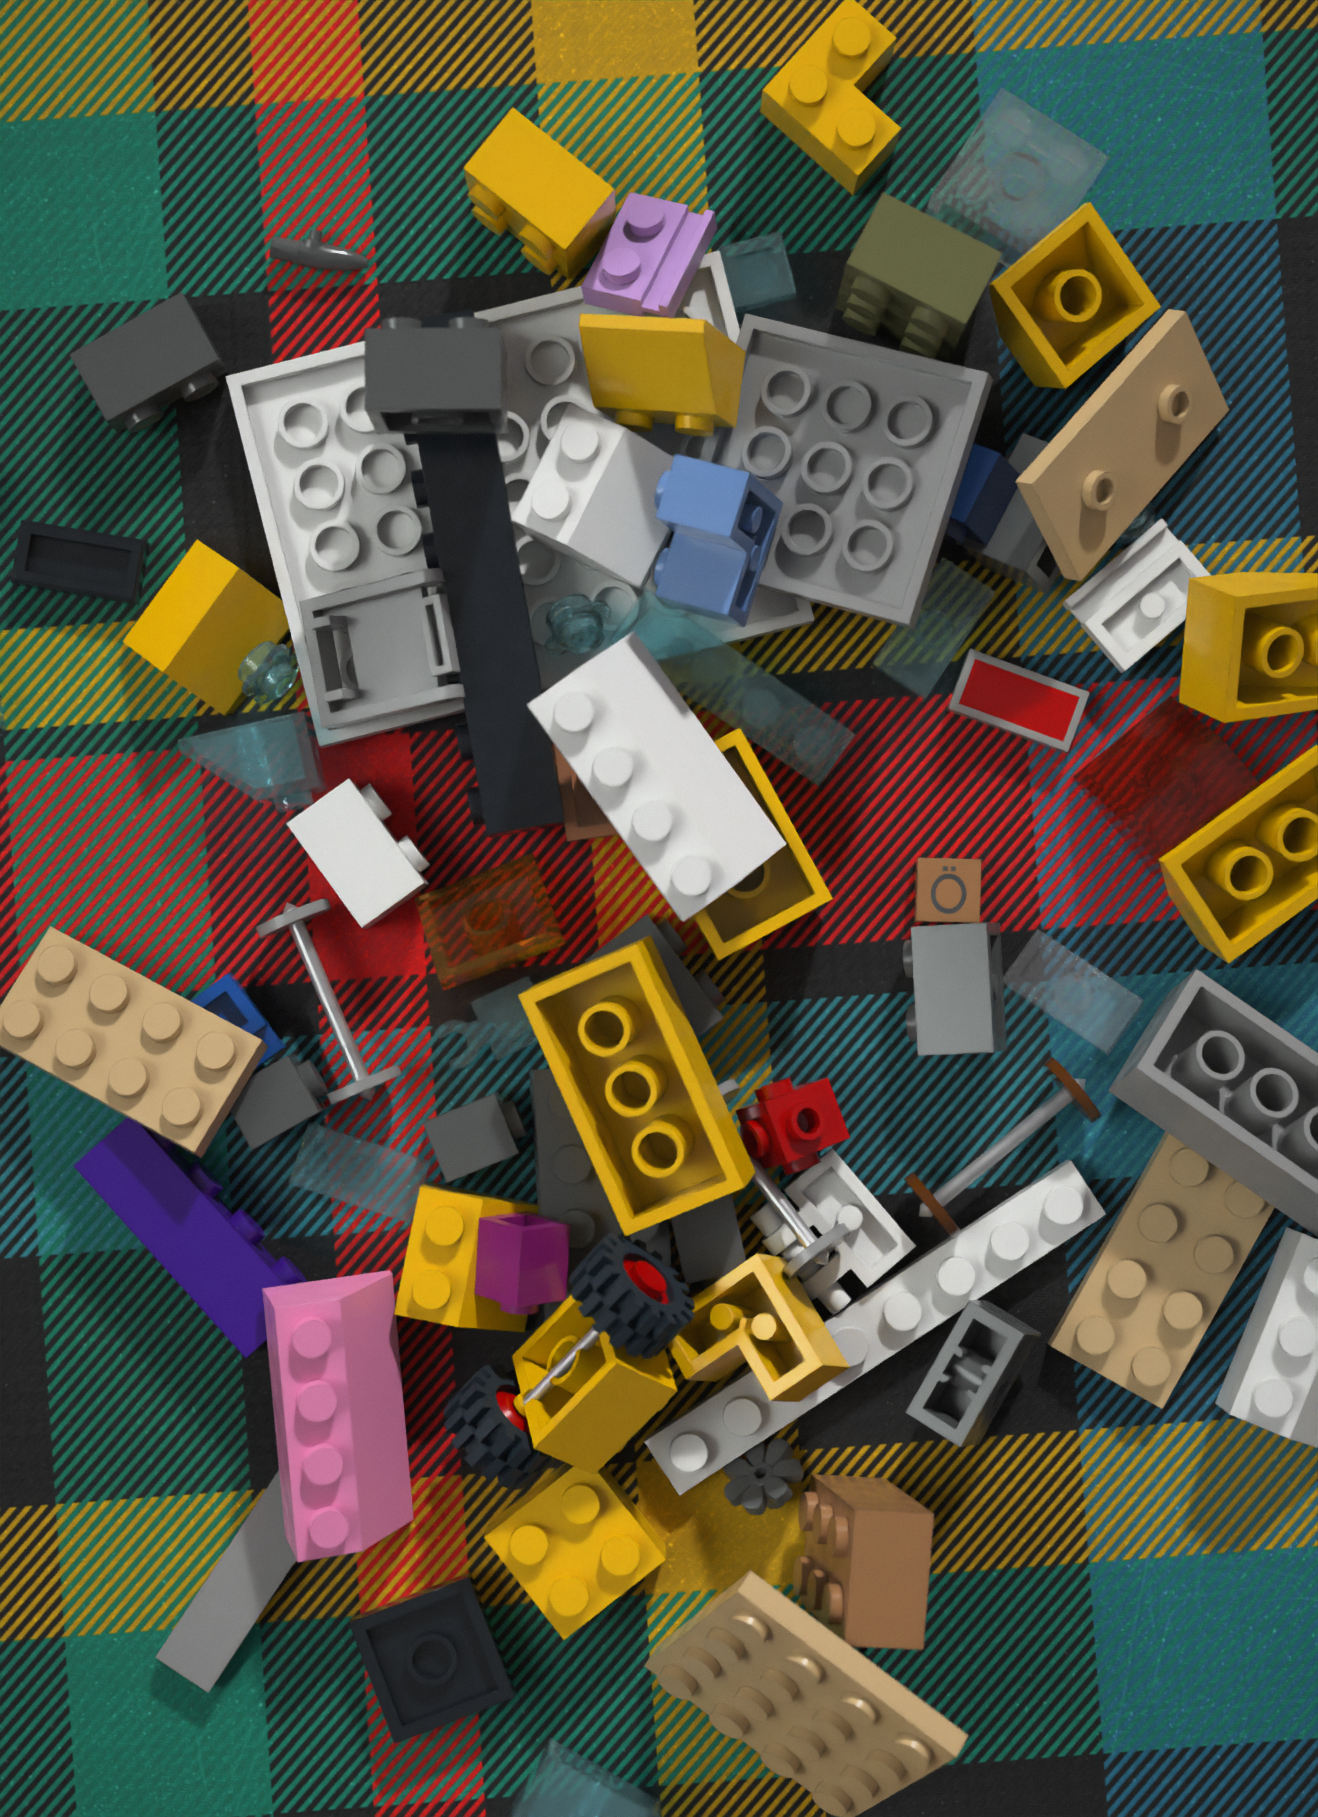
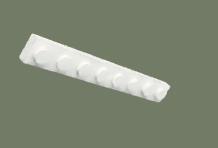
M1067 1159L961 1229V1232L956 1237L952 1238L950 1236L847 1304L836 1314L824 1319L823 1322L850 1368L800 1402L770 1401L752 1368H750L645 1437L644 1442L680 1496L965 1308L969 1300L979 1299L1106 1215V1213L1072 1161Z

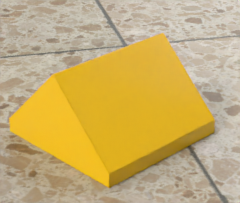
M196 540L122 642L167 676L227 717L290 629L281 599L239 567L199 540Z

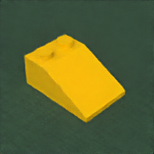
M1237 572L1189 578L1179 702L1223 723L1318 710V573Z

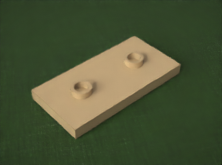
M1168 309L1015 481L1064 578L1081 581L1229 411L1186 311Z

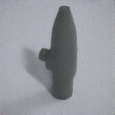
M310 230L309 239H303L302 241L274 237L271 242L270 258L292 261L299 266L340 271L368 267V258L354 251L321 242L322 231Z

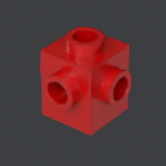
M790 1077L755 1089L754 1093L757 1102L735 1110L741 1125L739 1130L740 1137L748 1155L753 1159H757L764 1169L781 1165L785 1175L793 1174L819 1164L821 1160L817 1151L850 1138L828 1077L793 1087Z

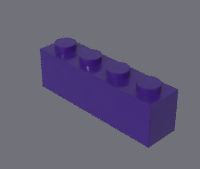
M126 1118L73 1167L241 1354L247 1358L267 1340L262 1288L308 1281L288 1258L282 1256L276 1261L265 1249L260 1241L266 1235L247 1212L240 1208L233 1213L217 1194L223 1190V1187L206 1166L199 1161H196L191 1166L176 1150L175 1143Z

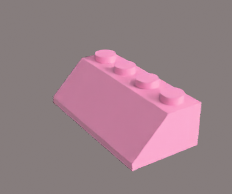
M390 1270L262 1288L285 1537L298 1562L362 1552L414 1520L397 1321L394 1314L393 1274Z

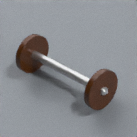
M1053 1057L1043 1064L1045 1070L1060 1088L1050 1099L933 1195L913 1172L904 1178L905 1182L922 1202L919 1216H934L952 1238L956 1237L961 1230L943 1207L1070 1102L1092 1124L1101 1117L1095 1104L1084 1092L1086 1079H1074Z

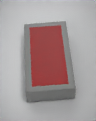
M970 649L966 655L947 711L1059 752L1067 753L1090 692Z

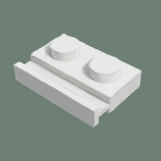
M1162 518L1062 603L1066 610H1070L1081 623L1080 626L1121 673L1126 671L1186 619L1189 578L1211 576L1181 540L1178 541L1167 528L1168 525Z

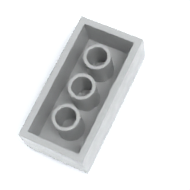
M1195 969L1167 993L1108 1091L1318 1237V1053L1208 976Z

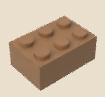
M811 1474L810 1491L802 1492L799 1501V1527L801 1531H806L804 1556H797L794 1564L793 1587L795 1595L801 1596V1603L828 1630L852 1647L923 1650L934 1514L886 1478Z

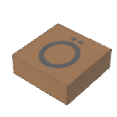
M916 858L914 921L980 923L981 859Z

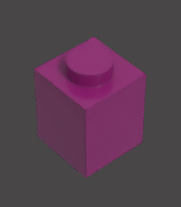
M529 1211L480 1217L475 1294L500 1302V1310L503 1312L520 1315L539 1312V1304L566 1300L571 1224Z

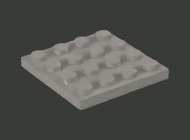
M745 313L736 342L739 347L746 351L736 428L714 427L713 435L706 436L699 460L748 472L783 502L758 587L914 630L993 379L987 372Z

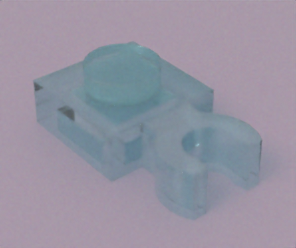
M526 976L470 1002L478 1018L471 1023L463 1020H451L443 1023L435 1030L437 1038L447 1036L451 1032H458L467 1040L465 1053L449 1061L452 1069L462 1068L471 1064L479 1055L480 1048L487 1044H490L496 1060H499L538 1042L518 997L519 994L534 986L530 976Z

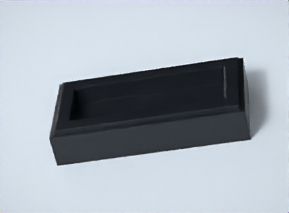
M21 520L11 583L19 586L140 605L150 543L141 539Z

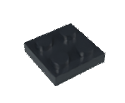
M471 1572L351 1617L349 1621L394 1743L515 1698V1687Z

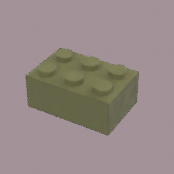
M883 192L846 263L835 308L845 312L842 319L860 332L876 336L878 330L901 341L899 349L902 352L948 363L989 283L1002 252Z

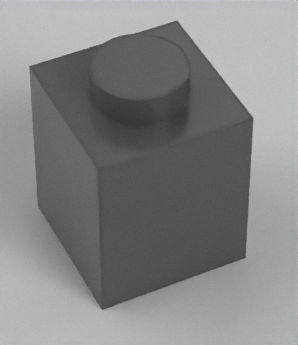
M296 1054L287 1055L250 1076L230 1112L252 1150L325 1110L326 1107L320 1097L327 1094L328 1090L311 1060L301 1064Z
M498 1091L423 1122L446 1182L519 1154L522 1149L518 1139L527 1135L515 1101L510 1100L503 1103Z
M731 1193L670 1218L686 1284L698 1282L700 1291H703L746 1261Z

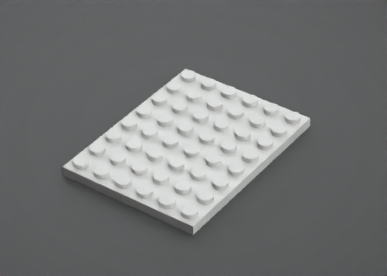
M720 251L704 254L673 318L704 319L736 343L740 329ZM581 286L474 313L475 318L488 320L489 328H501L507 352L508 433H497L511 517H513L569 403L614 422V419L593 407L579 332L580 313L635 315L585 304ZM646 312L644 317H660V315ZM365 341L226 376L319 746L325 748L465 712L463 699L345 727H321L299 601L428 569L422 534L433 532L429 507L417 508L412 486L411 470L422 469L418 444L406 446L404 434H377L365 411ZM653 423L652 432H633L675 457V454L698 460L706 436H692L676 432L674 430L675 424ZM513 522L543 692L633 631L636 632L658 663L814 622L810 601L757 587L745 627L673 608L655 596L658 587L654 582L655 567L644 589L641 590L534 541ZM672 531L664 549L670 548L674 531ZM443 584L427 587L429 596L444 594ZM348 627L333 631L342 687L359 689ZM445 676V677H443V678H444V684H445V686H446V685H448V683H447V677Z

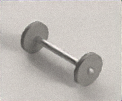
M327 898L301 907H296L287 902L282 915L257 926L256 930L261 939L290 929L351 1072L354 1083L327 1094L330 1104H335L358 1093L360 1096L372 1100L375 1092L374 1086L398 1077L402 1073L397 1064L369 1076L304 923L331 909Z
M734 1079L727 1080L718 1085L726 1106L741 1090ZM749 1156L756 1171L751 1179L805 1248L783 1268V1272L791 1280L815 1264L828 1266L829 1253L838 1247L851 1234V1231L845 1223H842L817 1239L758 1160Z

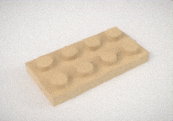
M51 926L0 1006L1 1048L202 1158L268 1048L260 1038Z
M1165 1131L1048 1344L1163 1409L1275 1207Z

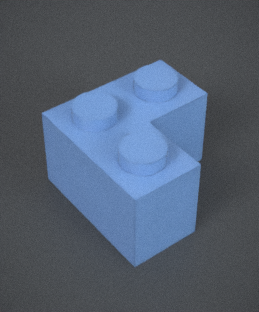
M675 454L670 471H665L661 475L655 492V507L658 509L656 519L674 531L670 548H665L661 552L656 563L654 582L658 587L655 596L673 608L745 627L783 502L748 472Z

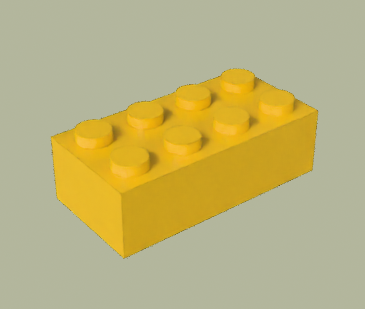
M651 935L535 984L518 995L625 1237L745 1188L756 1171Z

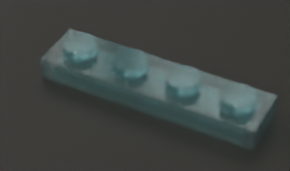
M647 587L643 589L609 638L610 643L614 645L635 631L675 688L733 728H741L746 737L818 786L856 735L853 730L689 616L655 596V593Z

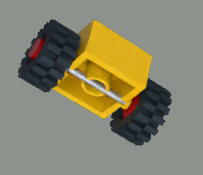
M615 1233L609 1234L572 1271L573 1274L569 1277V1284L574 1286L570 1291L571 1295L513 1354L512 1359L515 1371L512 1369L507 1374L504 1366L495 1364L492 1369L489 1365L483 1366L455 1394L444 1408L443 1416L449 1418L444 1424L447 1432L456 1434L451 1440L455 1448L467 1451L468 1455L464 1460L471 1467L478 1463L483 1467L482 1476L491 1481L496 1475L499 1486L509 1488L513 1484L516 1490L524 1489L526 1486L529 1487L556 1458L595 1475L616 1453L625 1447L627 1442L656 1412L665 1407L669 1399L677 1392L665 1347L693 1320L695 1313L692 1310L695 1308L693 1299L686 1297L690 1292L686 1283L676 1281L675 1278L679 1273L673 1266L666 1268L661 1263L662 1255L656 1250L650 1254L646 1250V1243L639 1239L632 1243L629 1235L625 1237L623 1233H620L618 1236Z

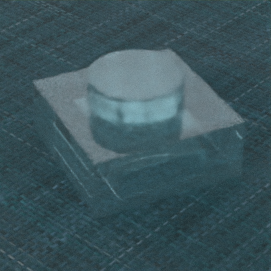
M781 231L719 247L735 313L796 298L797 292Z

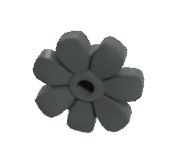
M777 1438L769 1444L767 1449L765 1444L760 1442L745 1452L747 1460L737 1457L724 1466L723 1471L731 1480L726 1484L724 1493L733 1506L743 1504V1507L749 1514L762 1515L766 1507L778 1509L789 1501L793 1494L788 1484L801 1481L804 1474L799 1460L791 1459L794 1451L790 1444L785 1440Z

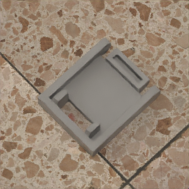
M441 568L419 570L299 601L322 728L345 727L465 698L463 684H449L446 686L444 684L443 677L460 673L461 670L447 594L429 596L427 587H434L445 582ZM348 627L359 689L342 687L333 631Z

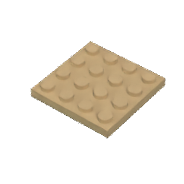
M751 1570L657 1645L644 1665L658 1676L659 1684L668 1693L679 1699L690 1700L709 1715L710 1722L718 1731L728 1737L744 1741L761 1754V1760L767 1768L782 1777L794 1779L812 1793L814 1802L821 1809L838 1817H855L957 1758L968 1737L961 1729Z

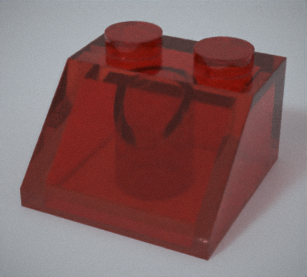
M1171 696L1072 776L1073 780L1151 874L1162 873L1159 863L1161 857L1260 786L1259 782L1224 740Z

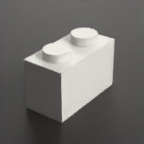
M348 778L286 824L361 928L368 929L429 885L421 872L430 865L408 835L398 841L383 820L392 815V812L375 788L369 783L360 789L356 782Z

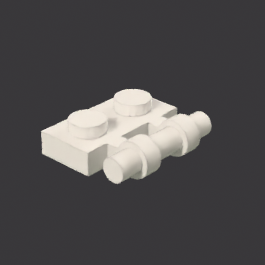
M831 1147L820 1156L821 1162L805 1169L785 1186L783 1190L799 1207L797 1213L809 1228L814 1225L824 1235L834 1227L845 1223L851 1231V1234L835 1248L836 1253L828 1259V1266L815 1264L799 1275L802 1279L800 1283L811 1300L817 1297L828 1311L834 1315L852 1299L837 1282L847 1271L852 1269L868 1288L914 1249L916 1245ZM770 1202L765 1203L751 1215V1221L765 1236L761 1242L773 1256L780 1253L789 1263L805 1249Z

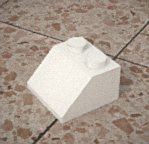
M569 403L511 520L534 541L643 590L657 563L659 555L672 533L670 528L656 519L658 509L655 507V492L661 475L665 471H670L674 457L627 428Z

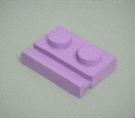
M629 192L581 286L584 303L635 316L644 317L647 312L660 315L663 318H673L717 230L715 211L706 209L704 214L701 215L689 212L688 205Z

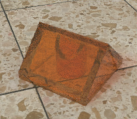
M533 853L414 898L443 991L452 990L568 945Z

